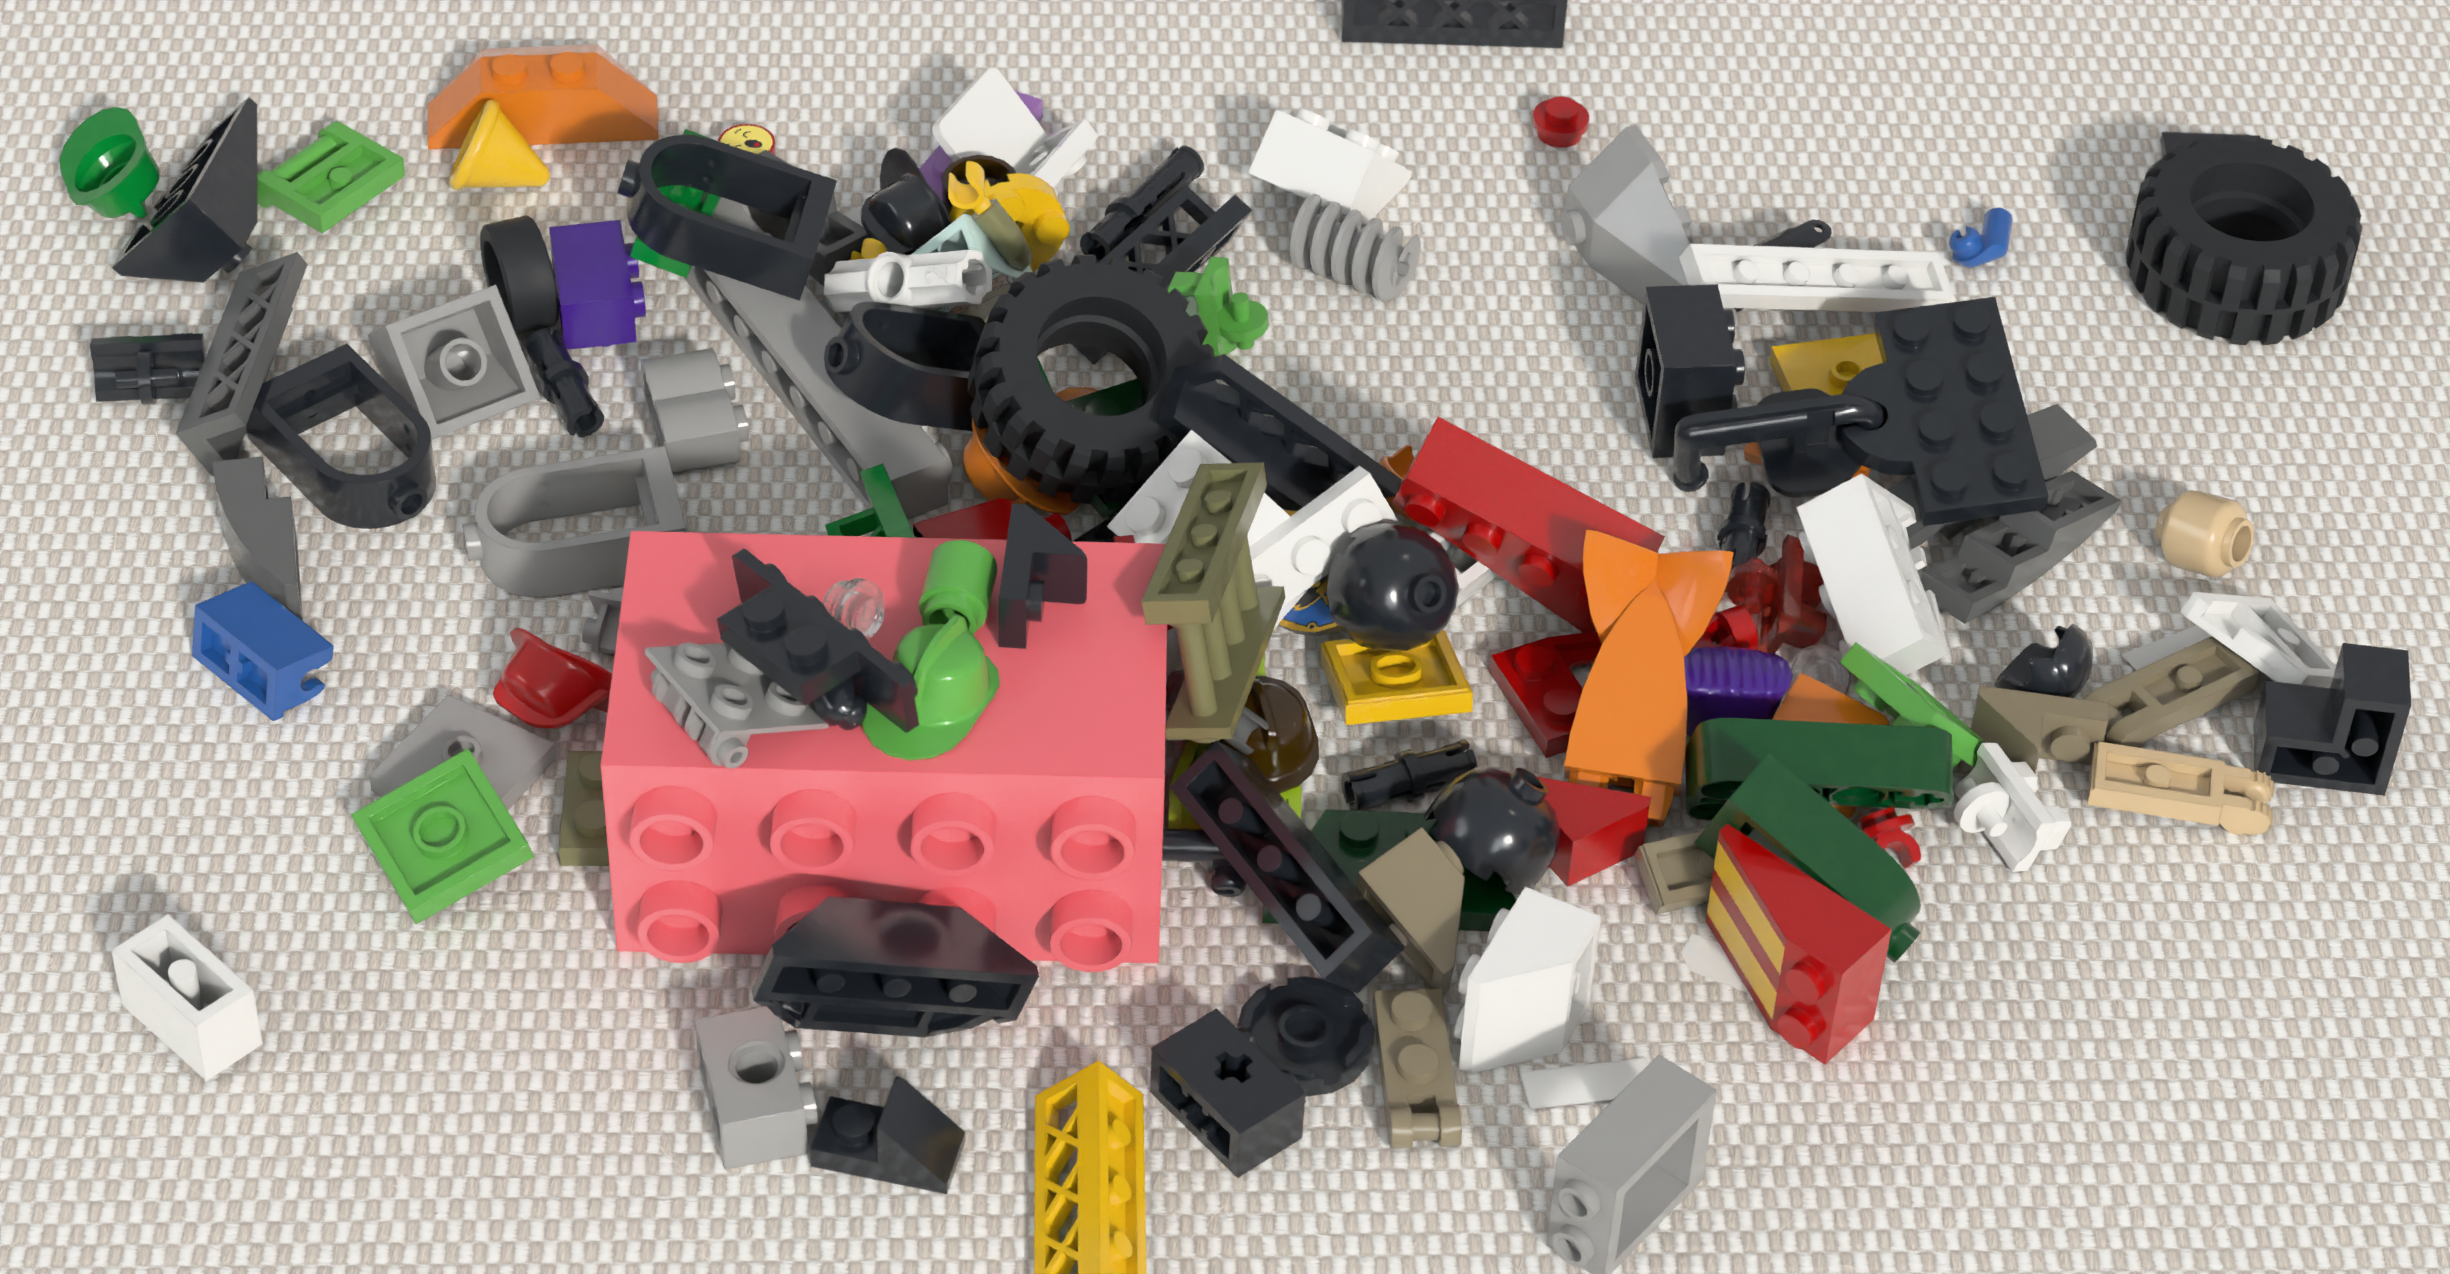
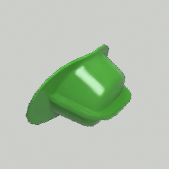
M956 614L946 624H926L916 627L901 638L895 649L891 662L899 661L912 674L917 684L918 695L915 697L919 726L905 733L867 703V715L862 723L863 731L871 744L888 756L910 761L939 756L952 750L967 736L987 705L993 700L1000 686L998 669L985 656L981 643L972 633L968 632L964 617Z

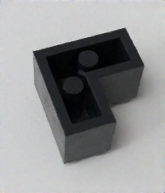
M2342 643L2330 688L2265 681L2253 725L2254 770H2259L2261 773L2266 772V775L2271 776V780L2274 783L2385 796L2411 709L2408 650Z

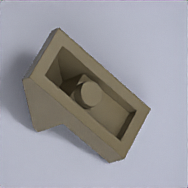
M1979 685L1971 729L1987 743H1997L2011 762H2027L2035 774L2039 758L2091 765L2094 744H2098V741L2104 742L2108 724L2109 703Z

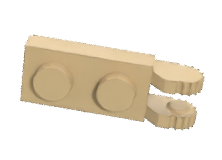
M2099 741L2098 744H2094L2090 765L2087 805L2217 826L2220 823L2228 833L2238 835L2243 833L2248 834V836L2264 835V832L2269 831L2270 826L2272 827V810L2269 809L2270 805H2266V802H2271V797H2274V781L2271 780V776L2266 775V772L2261 773L2259 770L2254 772L2249 768L2225 765V761Z

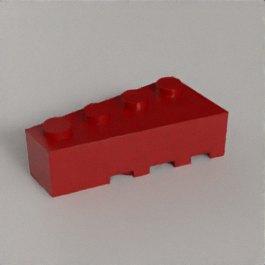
M1439 416L1424 438L1392 500V503L1404 510L1411 519L1429 527L1583 633L1596 631L1590 614L1583 574V547L1586 530L1599 531L1656 553L1665 536Z

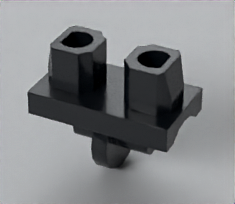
M203 333L92 338L90 352L94 369L96 402L140 400L142 405H151L156 403V399L189 398L206 358Z

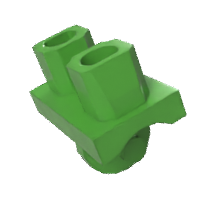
M1210 257L1204 273L1175 272L1168 292L1170 293L1176 288L1184 297L1195 296L1198 303L1199 316L1208 331L1202 345L1209 344L1214 349L1215 357L1222 354L1227 355L1237 347L1242 350L1250 349L1254 346V340L1264 335L1267 331L1269 316L1265 306L1259 302L1249 300V296L1246 293L1238 292L1233 294L1228 258Z

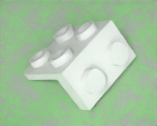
M989 68L981 72L932 127L934 138L953 162L962 157L973 155L993 156L1006 161L1015 169L1016 173L1033 175L1046 181L1054 188L1056 195L1059 194V191L1055 186L1059 181L1072 176L1085 165L1087 159L1083 154L1099 137L1086 118L1048 136L1001 72L996 68Z

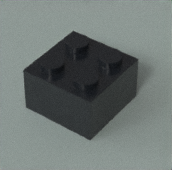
M1718 284L1651 286L1645 289L1635 381L1652 458L1673 457L1675 428L1681 419L1697 413L1738 408L1737 398L1733 392L1734 386L1743 385L1744 355L1742 349H1733L1732 344L1735 337L1734 314L1731 308H1723ZM1726 446L1701 449V456H1724Z

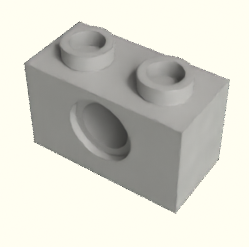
M767 1006L695 1019L698 1065L724 1170L808 1154L806 1125L816 1124L818 1117L811 1083H798L796 1072L803 1071L802 1050L797 1030L784 1031L782 1019L774 1015Z

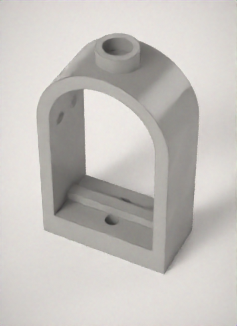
M666 446L513 470L492 481L481 492L475 505L476 522L462 524L468 562L480 560L485 575L496 586L510 593L527 597H549L587 591L589 589L594 590L624 585L631 531L687 532ZM641 505L646 525L544 542H524L505 536L510 530L529 522Z

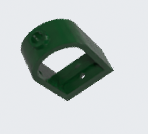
M1770 752L1732 794L1694 842L1715 860L1719 831L1727 824L1734 827L1891 928L1886 957L1894 963L1921 933L1910 924L1918 915L1921 903L1918 891L1905 870L1889 853Z

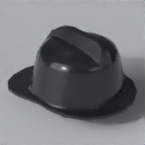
M895 147L887 151L882 161L880 190L866 198L862 206L861 224L868 237L883 243L887 252L911 255L949 226L952 221L947 208L936 192L929 186L912 157L906 150Z

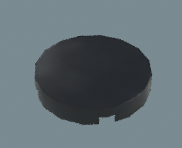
M1307 976L1287 978V985L1271 989L1270 983L1256 990L1242 1006L1237 1027L1246 1029L1254 1037L1259 1049L1280 1070L1286 1069L1298 1079L1304 1090L1305 1097L1333 1093L1355 1082L1369 1065L1374 1039V1026L1371 1016L1369 1020L1368 1015L1363 1011L1362 1001L1354 992L1324 979Z

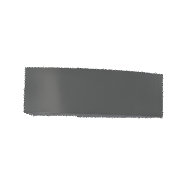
M263 456L212 461L223 535L235 566L245 583L254 582L303 621L298 541L291 496L269 499Z

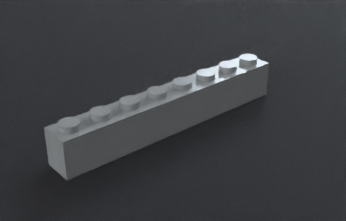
M721 198L713 218L772 237L768 232L763 233L754 223L747 205ZM694 266L691 267L687 278L684 279L866 509L872 507L860 471L882 463L907 520L948 505V477L952 476L953 467L950 456L943 444L940 442L934 443L924 431L922 425L890 420L862 407L845 395L828 376L824 362L825 348L833 337L838 336L841 328L835 322L829 305L824 300L818 301L808 289L807 284H805L799 301Z

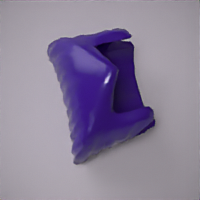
M1728 646L1692 648L1687 656L1684 657L1687 691L1686 735L1691 737L1701 722L1710 719L1748 718L1772 720L1793 677L1788 661L1775 653H1765L1748 648Z

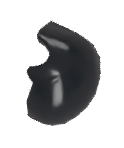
M2071 624L2068 629L2057 626L2054 629L2059 638L2057 647L2050 648L2038 643H2031L1998 676L1994 686L2002 689L2074 698L2089 680L2093 662L2092 642L2087 633L2075 624Z

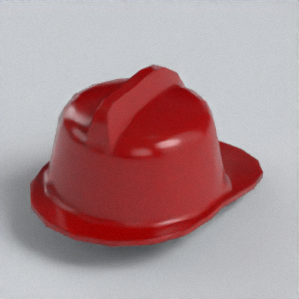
M516 627L510 632L516 650L503 669L501 678L493 691V697L499 706L528 725L554 730L564 728L573 723L591 708L608 712L612 673L583 657L546 643L525 629Z

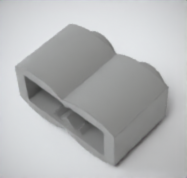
M713 348L641 360L642 389L647 412L656 434L658 447L666 446L672 473L740 461L739 442L749 441V430L743 405L733 406L731 400H735L736 392L730 365H719Z

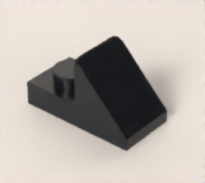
M1012 503L999 593V647L1026 649L1030 621L1042 622L1044 602L1083 604L1087 600L1088 559L1086 554L1026 504Z
M896 1076L884 1107L833 1096L829 1097L810 1148L811 1167L947 1194L965 1143V1131L905 1079Z

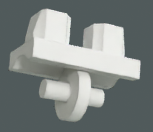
M1981 743L1977 750L1978 759L1975 767L1968 776L1958 783L1954 790L1960 799L1954 809V819L1965 832L1976 833L1983 831L2013 872L2028 871L2040 851L2058 849L2070 829L2071 821L2060 806H2044L2035 793L2038 790L2037 776L2027 762H2011L1997 743Z

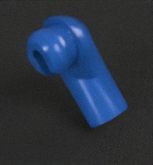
M2003 208L1988 210L1984 217L1981 234L1975 228L1967 226L1965 230L1966 235L1963 237L1959 229L1954 231L1949 239V247L1953 251L1952 258L1961 266L1973 268L2004 257L2008 251L2013 223L2011 213Z

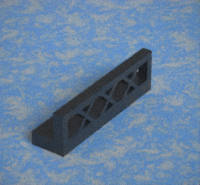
M1341 0L1342 42L1563 48L1568 0Z
M1185 185L1098 263L1108 264L1111 257L1124 260L1128 256V269L1143 275L1147 268L1162 277L1159 285L1168 291L1175 272H1197L1210 260V257H1214L1232 240L1252 209L1235 194L1215 212ZM1181 208L1200 225L1191 234L1176 232L1174 214ZM1140 244L1165 246L1166 257L1158 264L1142 263ZM1072 344L1093 365L1108 353V351L1096 346Z
M1225 354L1181 366L1174 370L1157 423L1182 440L1193 430L1232 463L1264 462L1267 487L1264 493L1283 510L1299 511L1358 466H1361L1371 474L1384 498L1396 495L1401 482L1399 477ZM1220 379V380H1222L1223 382H1225L1227 385L1220 384V383H1218V382L1215 381V380Z

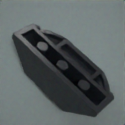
M828 896L771 946L751 991L754 1002L760 1006H767L774 1015L794 1028L926 1038L972 1029L992 1019L998 1024L1017 1020L1039 978L1037 965L960 907Z

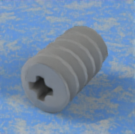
M1310 194L1299 209L1291 232L1290 255L1296 267L1301 269L1312 267V270L1321 277L1332 275L1333 279L1341 285L1353 283L1354 288L1358 292H1374L1377 299L1383 302H1390L1398 297L1415 274L1421 251L1419 236L1415 235L1406 246L1403 247L1404 232L1402 228L1394 226L1388 231L1385 238L1382 239L1383 223L1380 219H1371L1362 231L1363 216L1360 211H1350L1344 221L1340 222L1342 217L1340 203L1331 202L1323 213L1320 214L1322 199L1320 195Z

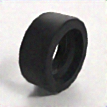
M525 215L484 225L480 232V249L487 287L497 286L515 334L519 335L555 326L559 314L557 287L547 247L534 219Z

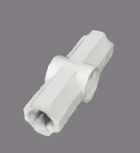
M976 250L915 255L885 252L877 258L836 261L832 271L825 274L824 296L830 300L834 312L843 315H849L856 304L867 301L936 310L940 307L981 304L984 295L992 291V269L987 266L983 253Z

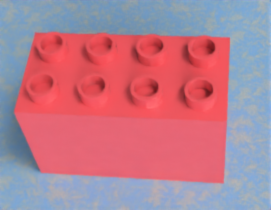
M631 531L601 758L617 951L648 952L658 959L673 963L699 961L712 953L768 955L771 946L828 896L960 907L1030 961H1059L1061 964L1078 971L1101 972L1115 968L1122 963H1159L1165 786L1167 624L1146 625L1141 601L1166 544L1072 541L1086 554L1088 559L1087 600L1083 604L1044 602L1042 622L1030 621L1026 649L999 647V593L1007 540ZM952 540L972 541L987 549L997 562L998 570L987 617L984 624L976 630L974 636L984 648L985 656L998 669L1000 686L993 700L987 705L967 736L952 750L934 758L910 761L888 756L871 744L863 731V724L853 730H843L836 725L829 726L828 729L751 734L746 745L748 749L746 760L740 766L728 769L725 766L713 764L708 758L707 753L698 744L699 741L691 739L686 733L685 728L676 722L672 713L652 694L653 684L651 683V675L657 667L644 654L646 647L679 646L682 643H725L720 637L717 618L742 604L732 561V555L742 549L749 551L765 565L767 563L774 564L783 573L787 582L805 596L813 595L818 598L831 616L848 629H858L867 638L871 647L889 661H892L895 649L901 638L912 629L923 626V617L919 611V601L931 554L938 545Z

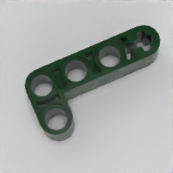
M1717 718L1701 722L1693 732L1685 750L1686 814L1699 820L1712 821L1727 800L1769 752L1831 805L1932 809L1949 805L1954 801L1952 734L1940 728Z

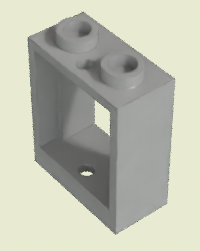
M1660 1054L1651 1061L1557 1155L1546 1245L1555 1250L1566 1263L1574 1267H1581L1590 1274H1612L1703 1180L1717 1090Z

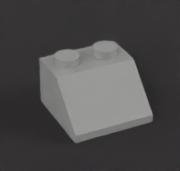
M496 285L390 323L368 334L386 382L425 419L430 429L431 440L541 398Z

